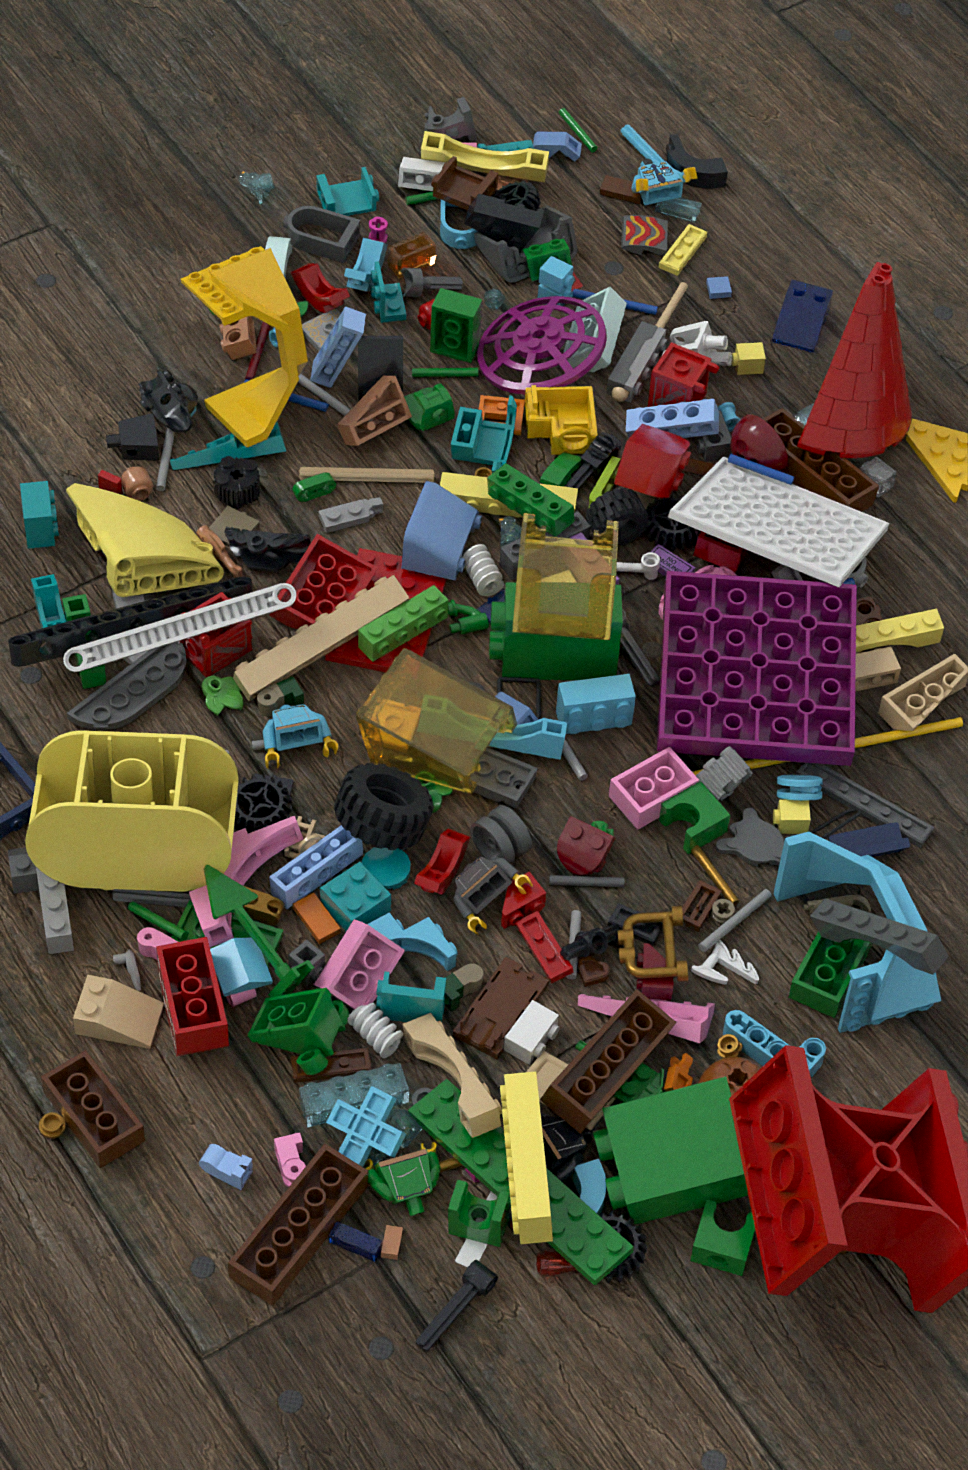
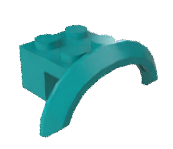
M512 395L509 396L507 404L506 424L483 420L482 410L460 407L451 441L452 459L493 465L492 474L507 463L517 414V404Z

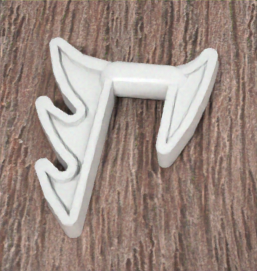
M721 940L714 944L712 954L703 965H694L691 969V972L702 978L726 985L728 978L712 969L718 962L754 984H758L759 981L753 965L748 962L745 968L744 962L736 949L732 950L733 958H731L727 947Z

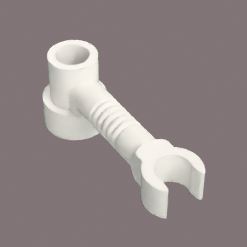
M649 552L644 554L641 558V563H623L606 557L603 558L613 572L644 573L645 578L653 580L658 576L660 558L656 553Z

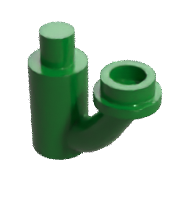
M454 600L448 602L449 617H457L458 613L468 615L467 617L457 619V623L449 624L451 634L459 632L463 635L489 628L485 612L481 613L473 607L456 604Z

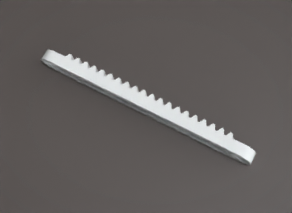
M277 584L73 647L64 654V664L70 671L80 672L253 619L291 606L295 602L296 591L290 584ZM288 589L291 592V599L287 602H281L277 597L278 591ZM73 653H79L83 657V662L78 667L71 666L69 663V657Z

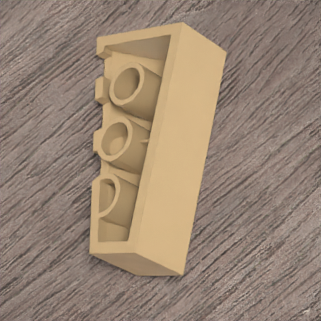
M953 654L882 696L878 714L894 730L914 731L942 700L966 686L968 666L956 654Z

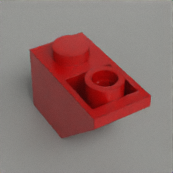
M530 872L524 875L528 876L533 887L529 883H524L521 886L526 894L520 893L514 880L507 888L501 919L503 929L516 925V921L536 911L540 912L545 907L546 892Z

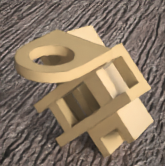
M298 816L297 823L299 828L308 832H301L303 840L285 848V857L295 859L325 837L324 835L314 833L316 820L312 819L309 825L302 823V816Z

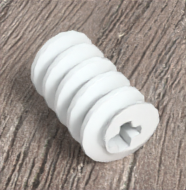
M478 544L464 553L462 557L465 559L464 567L478 593L482 596H491L498 593L505 584L502 581V574L495 565L493 558H491V554L487 551V547L483 544Z
M370 1003L367 1006L361 1005L349 1015L348 1023L353 1026L355 1031L360 1032V1036L363 1039H367V1043L373 1046L377 1053H380V1057L383 1059L388 1058L397 1050L403 1032L401 1030L395 1032L397 1026L394 1023L388 1025L390 1019L387 1016L381 1018L383 1012L381 1010L375 1011L376 1005L374 1003Z

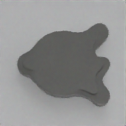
M747 808L743 811V820L730 825L729 832L734 837L719 839L716 843L717 852L737 855L750 865L758 866V863L769 862L768 865L779 866L784 839L776 827L761 820L753 808Z

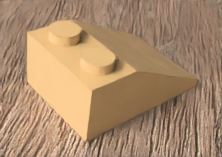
M87 975L73 1017L75 1034L151 1049L164 1003L113 979Z

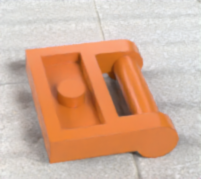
M481 395L479 410H482L483 420L485 418L506 420L509 398ZM514 399L517 404L514 435L521 436L525 400Z

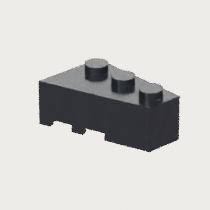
M478 194L468 208L464 224L498 242L502 240L507 242L508 247H516L520 253L540 228L544 210L538 209L533 211L525 209V205L522 204L513 206L505 204V200Z

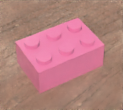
M668 747L612 778L610 781L609 797L638 830L659 818L661 803L698 783L699 779L678 755Z

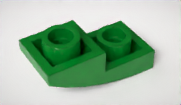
M563 452L544 471L540 477V483L563 487L571 479V473L582 467L581 458Z

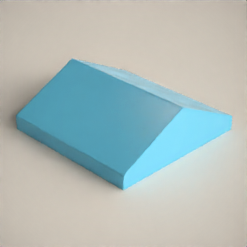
M232 938L210 949L217 981L223 997L273 983L262 951L252 938Z

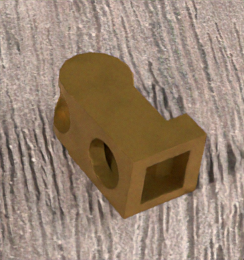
M246 887L258 895L255 901L243 906L250 918L259 920L266 925H277L284 909L283 901L270 896V894Z

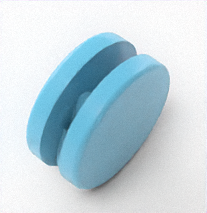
M781 775L777 777V784L790 786V788L778 789V798L798 801L819 800L822 798V787L820 784L823 785V779L821 777L812 775Z

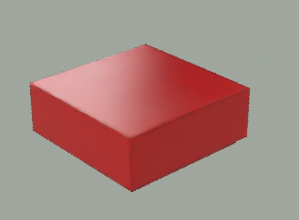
M101 470L98 474L99 489L122 495L121 478Z

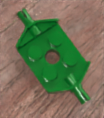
M581 1039L575 1049L581 1051L587 1043ZM642 1064L629 1078L630 1082H626L614 1097L625 1103L664 1093L662 1090L664 1069L662 1068L660 1073H657L650 1067Z

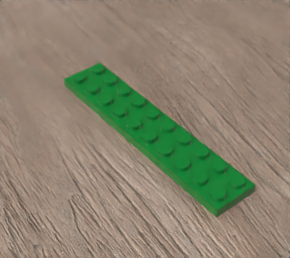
M445 1079L408 1109V1115L496 1196H498L500 1190L510 1193L504 1130L498 1127L472 1138L460 1120L458 1101L461 1091L448 1079ZM546 1168L553 1241L547 1243L595 1286L631 1255L634 1247Z

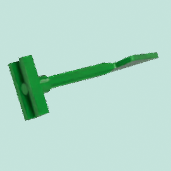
M206 865L204 867V874L213 919H218L230 912L234 913L274 967L275 974L281 980L268 996H280L284 993L291 994L314 969V966L309 960L293 968H290L287 962L284 963L243 908V906L255 901L258 895L213 867Z

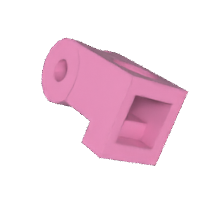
M151 927L140 930L137 935L140 953L145 957H153L156 960V946L178 942Z
M300 1133L274 1139V1150L282 1179L288 1188L306 1167L298 1154L303 1152V1141Z

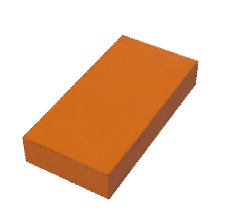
M315 893L293 903V910L318 944L341 933V928Z

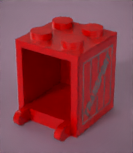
M671 342L652 370L648 407L703 400L707 395L710 372L717 373L719 366L711 362L712 358Z
M220 592L191 611L232 598H228L223 592ZM248 619L179 642H182L185 648L186 658L205 677H208L252 651V621Z

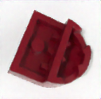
M570 816L557 843L558 857L563 866L574 875L586 876L599 872L607 863L605 859L616 838Z

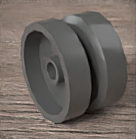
M499 805L488 814V817L480 818L470 827L472 840L477 850L487 860L504 858L511 864L515 857H521L532 847L531 837L525 824L512 809L505 805Z

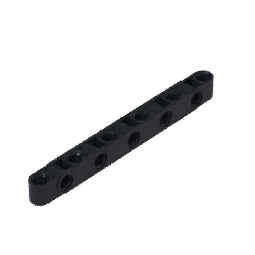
M236 577L11 637L8 640L11 664L22 667L63 657L67 650L73 647L174 617L183 612L187 613L220 592H223L228 598L253 592L252 580L249 577Z

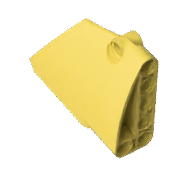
M77 483L66 489L67 494L77 507V521L80 529L94 550H102L107 557L108 583L117 596L128 597L207 585L222 579L224 570L213 556V546L202 542L185 522L156 507L107 490Z

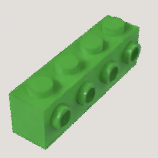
M435 585L431 586L358 629V647L374 662L448 618V599Z

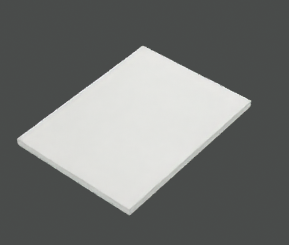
M722 457L670 510L668 518L837 587H840L886 533L889 526L888 522L796 485H789L728 463V458Z

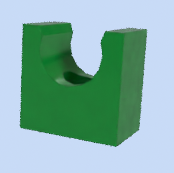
M700 781L661 803L659 821L663 826H669L672 822L684 820L694 825L687 829L683 846L686 853L690 854L693 847L699 845L701 848L727 833L730 814Z
M457 1179L448 1207V1234L501 1247L509 1221L510 1193L500 1190L496 1200H483L468 1191L467 1182ZM483 1218L484 1221L476 1222L474 1221V1219Z
M707 1200L694 1241L690 1261L742 1276L755 1233L752 1212H749L743 1228L734 1232L724 1231L714 1221L717 1207L716 1202Z

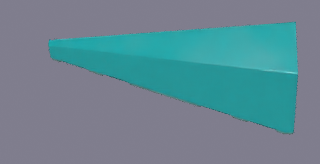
M277 420L267 440L247 448L231 433L206 444L207 449L198 452L191 450L188 452V455L170 459L173 470L220 463L221 459L226 456H231L234 459L236 457L244 459L286 452V446Z

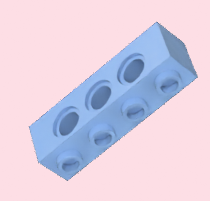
M344 307L313 361L310 381L329 388L332 387L363 335L365 313Z
M715 399L627 410L626 433L628 438H630L641 424H645L683 438L719 434V410Z
M342 825L269 877L271 895L283 901L284 907L289 909L293 906V903L307 896L362 856V840L353 837L350 831H346Z

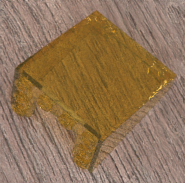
M523 513L512 632L610 640L617 570L619 521L607 520L606 530L603 533L599 534V530H594L593 540L546 537V526H541L540 529L535 525V514Z
M403 648L400 654L395 657L391 667L383 674L381 681L371 691L369 698L359 708L356 715L370 763L375 765L379 763L386 764V766L391 768L393 766L399 768V771L411 774V777L470 794L477 787V782L471 781V773L480 771L479 759L496 733H512L517 726L512 706L406 648Z

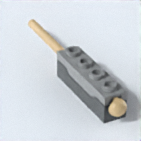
M685 282L680 283L656 325L643 321L640 323L608 378L607 394L612 396L614 400L631 403L634 396L640 394L643 381L648 380L651 367L657 364L660 351L664 352L668 340L665 339L666 329L663 328L688 288Z

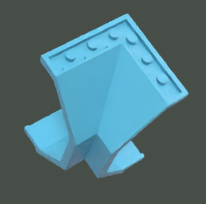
M811 832L785 838L773 893L777 902L842 883L871 885L887 919L927 931L899 873L869 855L859 856ZM888 950L885 951L882 960L878 963L850 970L849 975L851 979L838 1030L840 1033L845 1031L853 1032L865 1025H877L889 1018H901L910 1012L929 1009L934 1003L941 1001L936 972L932 975L915 969Z

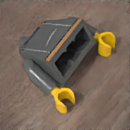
M481 856L473 863L467 864L463 872L455 879L457 888L454 895V904L464 919L469 920L467 926L476 935H479L475 930L478 924L484 929L487 928V925L479 917L474 916V914L479 913L513 883L512 880L515 881L516 887L522 894H526L525 890L521 887L524 883H529L533 887L528 876L519 875V871L504 858L487 860Z

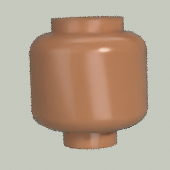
M138 466L129 467L121 475L122 487L127 497L141 501L146 499L152 492L153 483L145 468Z

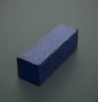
M337 1221L329 1234V1243L374 1262L382 1250L383 1240Z

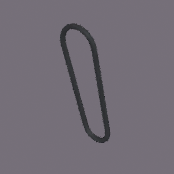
M848 809L810 832L814 834L842 816L851 812H857L821 837L825 839L860 816L862 813L861 809Z

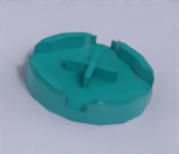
M373 847L362 859V864L385 889L393 888L394 890L400 888L407 882L410 876L411 862L408 855L403 850H399V848L388 850L387 848Z

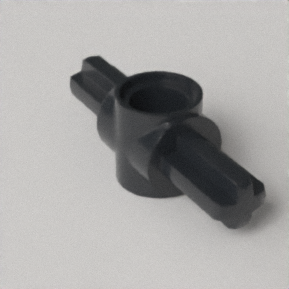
M613 924L604 929L597 927L590 931H580L576 934L574 942L562 947L560 955L563 956L564 960L569 961L578 956L587 957L592 954H602L606 951L609 942L618 939V930L621 929L617 924Z

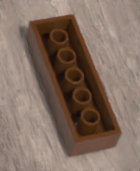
M781 408L763 418L777 432L786 448L788 465L782 472L794 476L793 483L860 512L874 504L879 485L846 458H840L837 452L826 451L824 455L797 447L805 425L785 409Z
M636 989L550 1084L540 1100L581 1134L665 1039L677 1022Z
M324 1144L228 1262L229 1278L273 1306L368 1187L369 1171L329 1145Z

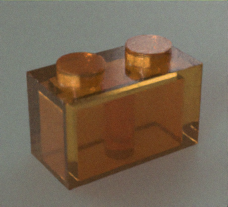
M426 232L388 246V266L398 279L404 277L401 273L402 268L423 269L435 264L436 244Z

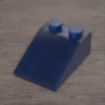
M792 279L782 305L772 342L814 353L830 310L833 290Z

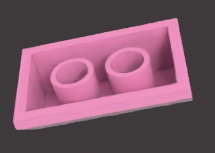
M354 919L314 985L319 989L327 987L332 994L331 997L342 1001L353 1010L361 1005L367 1006L373 1003L377 997L378 980H383L384 971L391 974L405 950L368 924Z

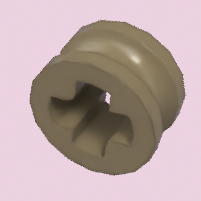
M727 899L715 901L712 906V919L718 924H724L734 915L735 907L733 903ZM723 909L727 910V914L725 912L723 914H720L718 912L719 910L722 911Z

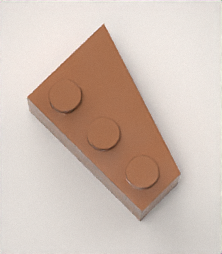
M383 375L337 424L345 445L358 446L412 417L396 376Z

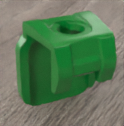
M441 383L434 385L433 388H424L404 396L412 415L408 420L418 430L426 431L455 419L452 398Z

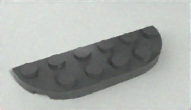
M174 642L147 651L67 712V719L83 728L110 730L123 727L138 718L174 690L181 682L186 670V653L182 642Z

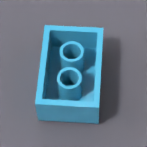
M630 674L559 683L556 714L558 721L567 722L566 734H577L592 730L600 731L615 727L623 728L632 725L636 696Z

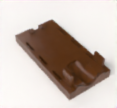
M505 957L453 1030V1037L497 1060L504 1050L505 1040L503 1039L516 1023L521 1013L528 1007L531 999L533 998L535 1002L540 999L549 986V979L534 971L527 973L523 971V965Z

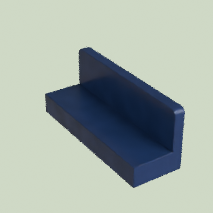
M898 822L828 836L829 842L859 856L869 855L876 857L905 851L910 848L908 837L902 838Z

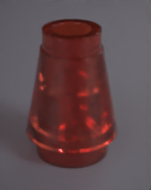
M544 1250L543 1253L537 1254L536 1268L538 1275L550 1277L577 1271L558 1252Z

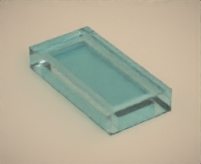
M679 197L658 202L655 212L696 222L702 208V203Z

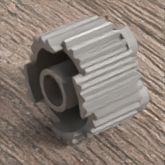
M728 746L720 753V758L717 760L714 757L710 759L696 777L718 801L720 799L723 801L734 792L733 790L742 781L745 782L753 773L731 746Z

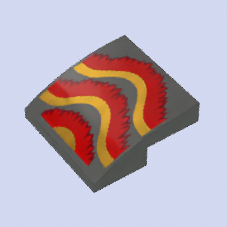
M643 215L623 216L621 249L641 255L646 250L664 256L667 252L668 221Z

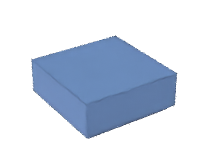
M728 276L707 278L706 285L710 299L731 297L732 291Z

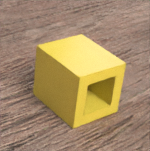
M763 343L736 344L735 353H732V366H736L737 375L763 374L766 360Z
M779 800L778 809L773 810V823L778 825V830L781 834L808 832L811 821L809 801Z

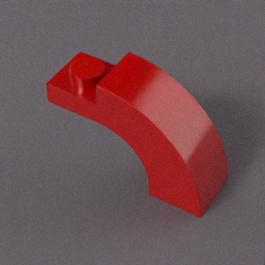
M308 263L291 272L303 296L320 312L327 313L343 305V300L350 297L347 288H335L328 283L318 264Z
M449 828L440 834L437 847L430 862L416 875L414 884L421 886V889L426 892H436L442 895L454 879L471 837Z

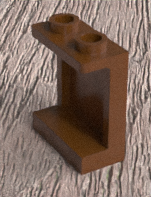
M452 156L448 162L444 163L441 172L432 179L433 197L468 210L478 194L491 197L498 189V173L491 170L486 177L458 167L457 157Z

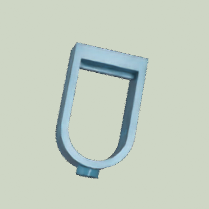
M441 200L440 236L443 242L457 249L474 247L476 245L474 233L478 231L473 228L460 231L448 226L445 221V206H458Z

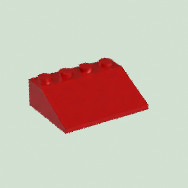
M316 534L286 582L292 585L296 591L295 602L287 608L270 613L269 616L291 628L299 629L306 624L309 627L316 622L315 619L321 614L327 612L329 615L336 610L335 607L345 600L350 602L355 599V595L359 591L367 588L378 567ZM282 589L277 597L281 602H287L291 599V592L288 589Z

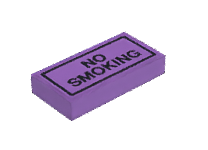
M659 544L651 551L659 556L660 568L658 572L665 577L667 571L695 572L694 566Z

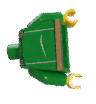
M432 1142L431 1149H426L424 1144L421 1143L420 1151L379 1162L375 1165V1169L372 1160L367 1159L369 1167L365 1169L369 1171V1185L383 1199L391 1201L393 1205L406 1202L410 1217L424 1213L425 1210L421 1197L432 1193V1189L437 1185L441 1171L436 1154L437 1144Z

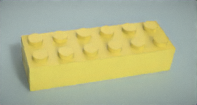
M536 1071L504 1074L505 1085H500L514 1235L519 1234L520 1244L553 1241L537 1074Z

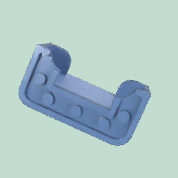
M426 481L405 531L401 569L456 580L458 572H463L465 566L462 552L470 532L474 533L475 529L480 528L482 516L479 515V511L437 483Z

